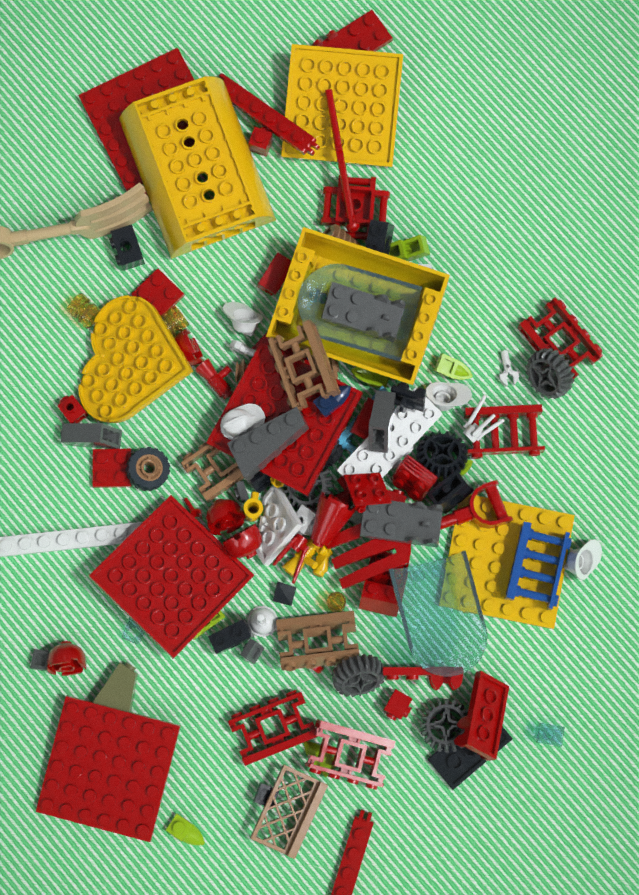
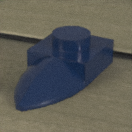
M350 385L339 386L341 394L335 397L331 395L325 399L320 395L313 401L325 418L346 401L350 394Z

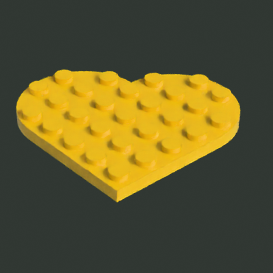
M125 295L111 300L98 312L94 320L93 333H91V344L95 355L87 362L81 373L83 376L78 387L79 398L87 413L95 419L106 423H120L136 415L193 372L192 367L159 312L150 302L141 297Z

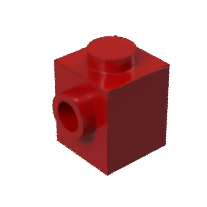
M254 127L248 142L250 151L267 157L273 142V134L265 127Z
M67 395L59 401L60 404L57 407L70 423H80L89 416L73 395Z
M395 689L384 708V711L387 712L385 716L394 721L397 718L400 720L402 717L407 718L412 709L409 707L412 698Z

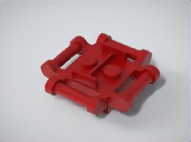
M339 174L338 187H323L324 205L320 224L324 226L337 224L341 228V226L349 224ZM348 177L350 185H364L349 187L355 221L360 223L359 229L366 227L367 232H345L351 238L367 241L370 220H373L375 198H380L379 221L386 222L387 202L390 198V192L375 190L376 177ZM332 195H337L335 218L330 217Z

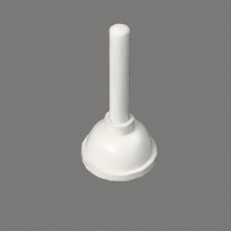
M259 606L250 612L248 625L254 635L267 637L277 629L276 620H278L276 612L270 607Z

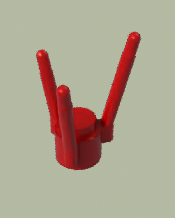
M299 533L295 534L289 544L272 563L275 566L290 549L297 553L301 550L302 553L292 579L293 584L297 580L305 555L310 548L307 546L309 541Z

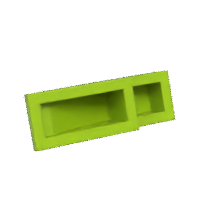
M417 235L404 241L400 239L392 242L389 255L406 261L428 256L430 251L427 239L423 235Z

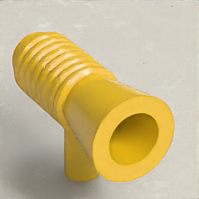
M251 492V498L244 503V514L246 520L250 522L256 521L263 511V504L258 500V492Z
M311 538L307 539L309 541L307 546L310 548L305 555L300 571L304 564H307L312 569L318 566V563L312 559L318 546L312 543L313 540ZM301 550L299 553L296 552L295 556L282 566V569L291 577L294 576L302 553Z

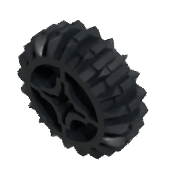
M439 430L437 435L431 432L430 437L425 435L417 447L416 460L434 473L438 479L439 477L445 479L451 473H454L456 469L461 473V470L465 469L468 461L466 445L461 443V437L455 438V433L450 436L448 431L442 434ZM429 450L432 452L431 459L427 455ZM453 452H455V454H456V456H457V459H456V460H454V459L452 458V457H453V456H452V453H453Z

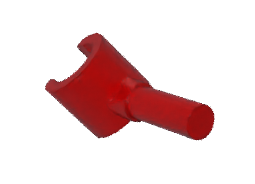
M185 498L184 502L189 508L190 513L194 517H200L203 520L201 510L195 509L189 499Z

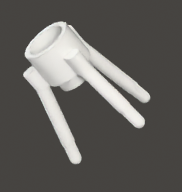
M483 395L468 422L463 426L465 428L463 434L473 443L476 440L479 441L484 435L505 421L501 419L483 431L482 429L495 418V414H492L480 426L476 423L471 425L487 395Z

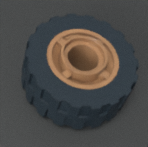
M140 448V450L134 452L126 464L127 478H129L130 483L135 488H139L141 491L158 489L164 484L170 474L168 458L157 448ZM144 465H149L152 468V473L145 472Z

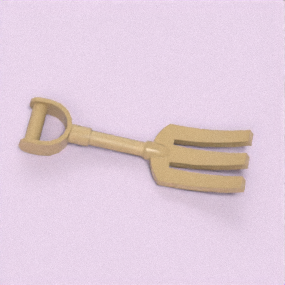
M139 182L133 188L109 202L79 211L75 216V220H70L68 223L13 232L9 228L0 226V259L12 255L15 246L30 244L33 241L69 234H80L86 238L95 239L111 234L110 231L131 225L153 210L149 204V198L145 194V188Z

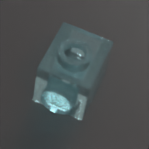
M539 723V726H535L534 738H537L536 743L562 747L565 727Z

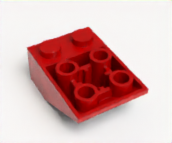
M384 552L372 556L369 565L394 553ZM409 561L407 565L365 580L359 609L397 617Z

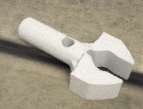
M232 340L229 345L232 350L242 355L247 354L253 357L256 350L245 346L237 340Z
M503 350L501 351L504 372L499 374V379L507 387L506 377L508 374L513 378V384L515 385L519 379V372L511 369L508 351Z

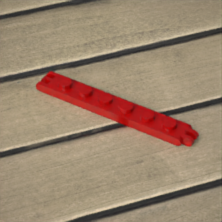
M220 73L219 77L224 81L231 102L235 107L303 155L308 153L313 156L315 152L311 147L315 150L320 148L315 143L317 140L312 135L232 79Z
M361 809L359 817H354L331 895H352L374 824L373 821H370L372 817L371 812H368L367 819H364L365 810Z

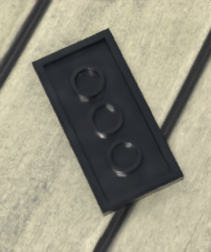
M503 726L498 751L513 739ZM459 731V732H458L454 737H452L450 740L455 739V738L461 733V731ZM457 745L455 746L456 752H453L452 747H449V753H445L443 747L441 752L436 751L427 759L452 790L487 761L482 759L476 752L466 747L461 749Z

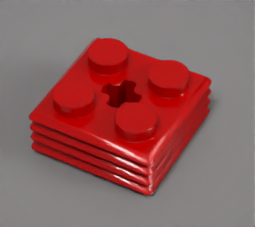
M410 455L404 457L391 477L395 487L402 488L411 499L418 500L419 502L424 499L438 479L434 473Z

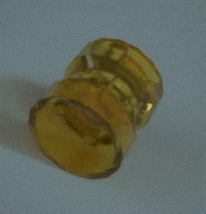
M333 592L327 598V606L332 612H341L346 606V598L340 592Z

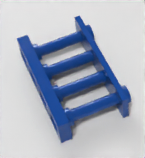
M523 522L505 599L513 601L515 597L523 596L547 602V610H552L553 606L556 607L558 604L559 595H556L566 549H570L572 538H569V532H565L563 538L535 532L534 529H531L532 523ZM535 539L561 546L559 557L529 550L526 547L528 540ZM531 558L557 565L554 576L525 569L522 566L523 559ZM527 577L551 583L550 595L521 588L518 585L519 578Z

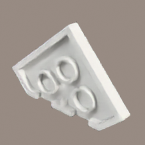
M274 485L263 496L262 504L265 505L264 515L260 516L259 523L262 543L256 550L263 565L268 566L303 526L285 493H283L282 488H276Z

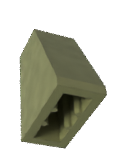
M128 662L125 665L119 663L93 703L131 712L138 674L135 672L136 668Z

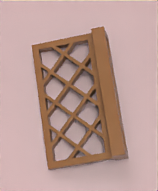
M283 764L250 839L295 859L328 785ZM287 770L293 773L295 781L285 785L283 776ZM305 780L313 782L311 789L303 793L300 782ZM297 784L300 794L290 798L287 787ZM284 789L287 799L277 803L274 796L277 791ZM301 797L304 804L301 809L294 811L291 801ZM288 802L292 812L281 816L278 806ZM276 808L279 818L268 822L267 811ZM293 816L295 824L292 828L286 830L283 819ZM280 821L283 831L273 835L270 824ZM267 826L270 836L264 839L256 837L259 829ZM285 834L287 839L284 849L277 846L274 839Z

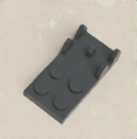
M331 282L321 320L394 342L406 303L403 300L391 301L385 294L372 295Z
M391 501V504L366 506V510L362 515L360 537L438 548L443 506L439 504L426 506L422 502H413L411 504Z

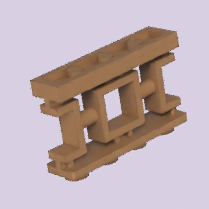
M311 320L302 322V326H297L299 336L285 342L281 335H277L274 339L272 337L268 339L270 344L268 345V350L274 356L276 361L274 363L275 369L282 378L280 381L281 386L288 394L287 403L291 409L298 407L300 411H302V408L308 407L305 398L320 392L321 396L325 399L331 395L335 397L341 394L316 324ZM308 340L311 349L306 348L301 351L298 344ZM292 348L293 355L284 359L281 349L285 351ZM308 357L312 371L297 377L293 363ZM321 375L324 384L320 383L313 386L311 379ZM304 383L306 390L297 394L293 384L297 386Z
M205 442L198 447L199 450L196 453L192 454L191 452L184 456L181 465L187 474L194 470L198 471L205 481V484L198 489L207 503H209L244 479L240 469H238L237 462L221 472L212 458L222 451ZM207 454L206 457L211 465L201 470L199 465L194 462ZM216 471L223 480L207 490L212 486L207 476Z
M354 611L276 620L278 641L288 640L289 652L279 653L281 670L313 669L317 666L331 667L342 663L343 659L347 660L349 657L359 656L358 643L348 645L347 633L356 632ZM342 629L343 635L331 637V630ZM303 633L304 640L292 641V634ZM327 635L328 647L309 649V637ZM344 643L345 650L333 652L332 644ZM305 648L306 655L294 656L293 649Z

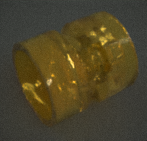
M80 293L69 303L66 311L73 318H78V322L88 329L95 324V317L101 311V308L95 303L90 304L91 300L83 293Z
M176 306L166 311V316L161 315L173 337L176 335L177 330L182 331L189 326V323Z

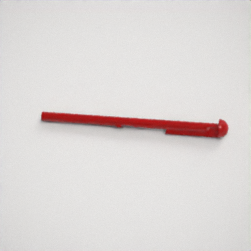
M332 89L325 90L346 213L349 224L345 227L347 231L354 233L358 231L360 223L355 221Z

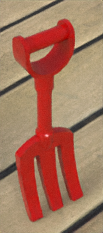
M498 480L479 486L470 496L467 506L442 516L440 530L473 521L479 527L487 529L496 528L513 521L512 516H508L497 489L499 485ZM486 491L496 516V521L484 520L478 516L474 509V498L476 495ZM361 524L339 532L332 542L326 546L327 549L362 538L360 537ZM373 539L331 559L334 568L339 569L393 549L396 551L395 554L340 578L339 581L342 589H347L365 580L407 565L411 554V544Z

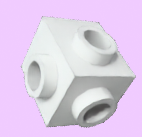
M302 504L299 510L296 511L303 524L297 533L302 536H311L316 511Z

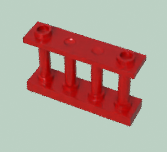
M542 404L481 407L471 425L476 423L479 426L481 418H489L492 414H495V418L491 420L490 426L498 422L500 417H507L510 423L511 447H499V430L496 427L491 431L492 448L480 449V440H476L474 443L472 442L473 449L467 450L468 456H471V459H481L483 455L528 453L529 456H540V453L545 451V446H538L536 418L543 412ZM476 407L465 408L464 419H469ZM519 416H526L529 420L530 447H519L517 427Z

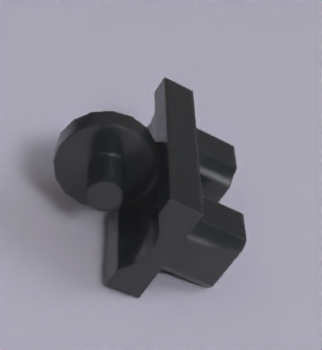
M400 382L397 386L392 385L391 392L396 393L394 404L400 406V412L405 413L407 408L421 412L424 411L426 389L418 387L414 392L409 390V385L404 382Z

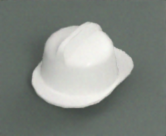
M239 302L226 303L222 308L223 312L231 318L234 330L248 336L254 335L258 323L263 320L261 314Z
M434 382L426 388V397L440 411H448L453 406H462L468 403L472 396L470 388L461 383Z
M245 404L232 409L221 420V432L226 438L234 440L263 425L265 414L261 407L256 404Z
M595 539L589 540L582 548L571 550L564 565L565 570L577 575L580 580H585L601 560L602 547L599 541Z

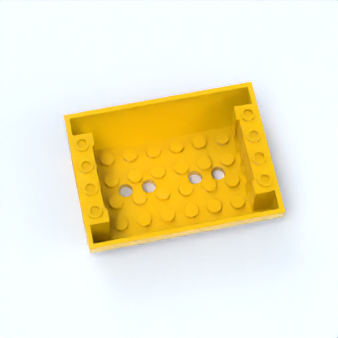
M204 76L135 101L122 112L120 123L171 259L276 221L222 79ZM180 121L188 123V127L184 130L179 129L177 125ZM191 138L195 141V144L192 147H186L184 141ZM204 173L208 176V180L203 183L197 180L198 175ZM205 192H214V198L206 200L204 198Z
M303 227L266 337L274 339L277 335H281L286 342L299 336L297 326H302V322L311 320L316 324L327 357L414 385L450 275ZM331 282H335L372 295L385 294L391 301L403 300L406 304L396 340L390 342L321 320L325 304L319 303V295L328 294ZM308 340L298 344L302 349H311Z

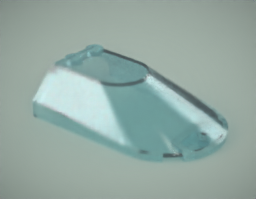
M330 264L311 273L304 281L299 292L298 308L303 322L311 320L316 324L321 339L401 362L422 287L352 266ZM331 282L372 295L385 294L391 301L403 300L406 304L396 340L390 342L321 320Z
M466 550L444 559L408 568L389 569L408 647L415 661L426 671L444 677L458 676L471 670L480 661L485 652L487 629Z

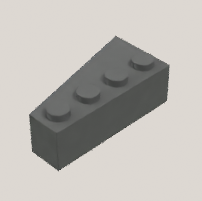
M295 407L227 444L243 477L250 481L273 458L280 455L288 445H291L309 429V426L298 407Z

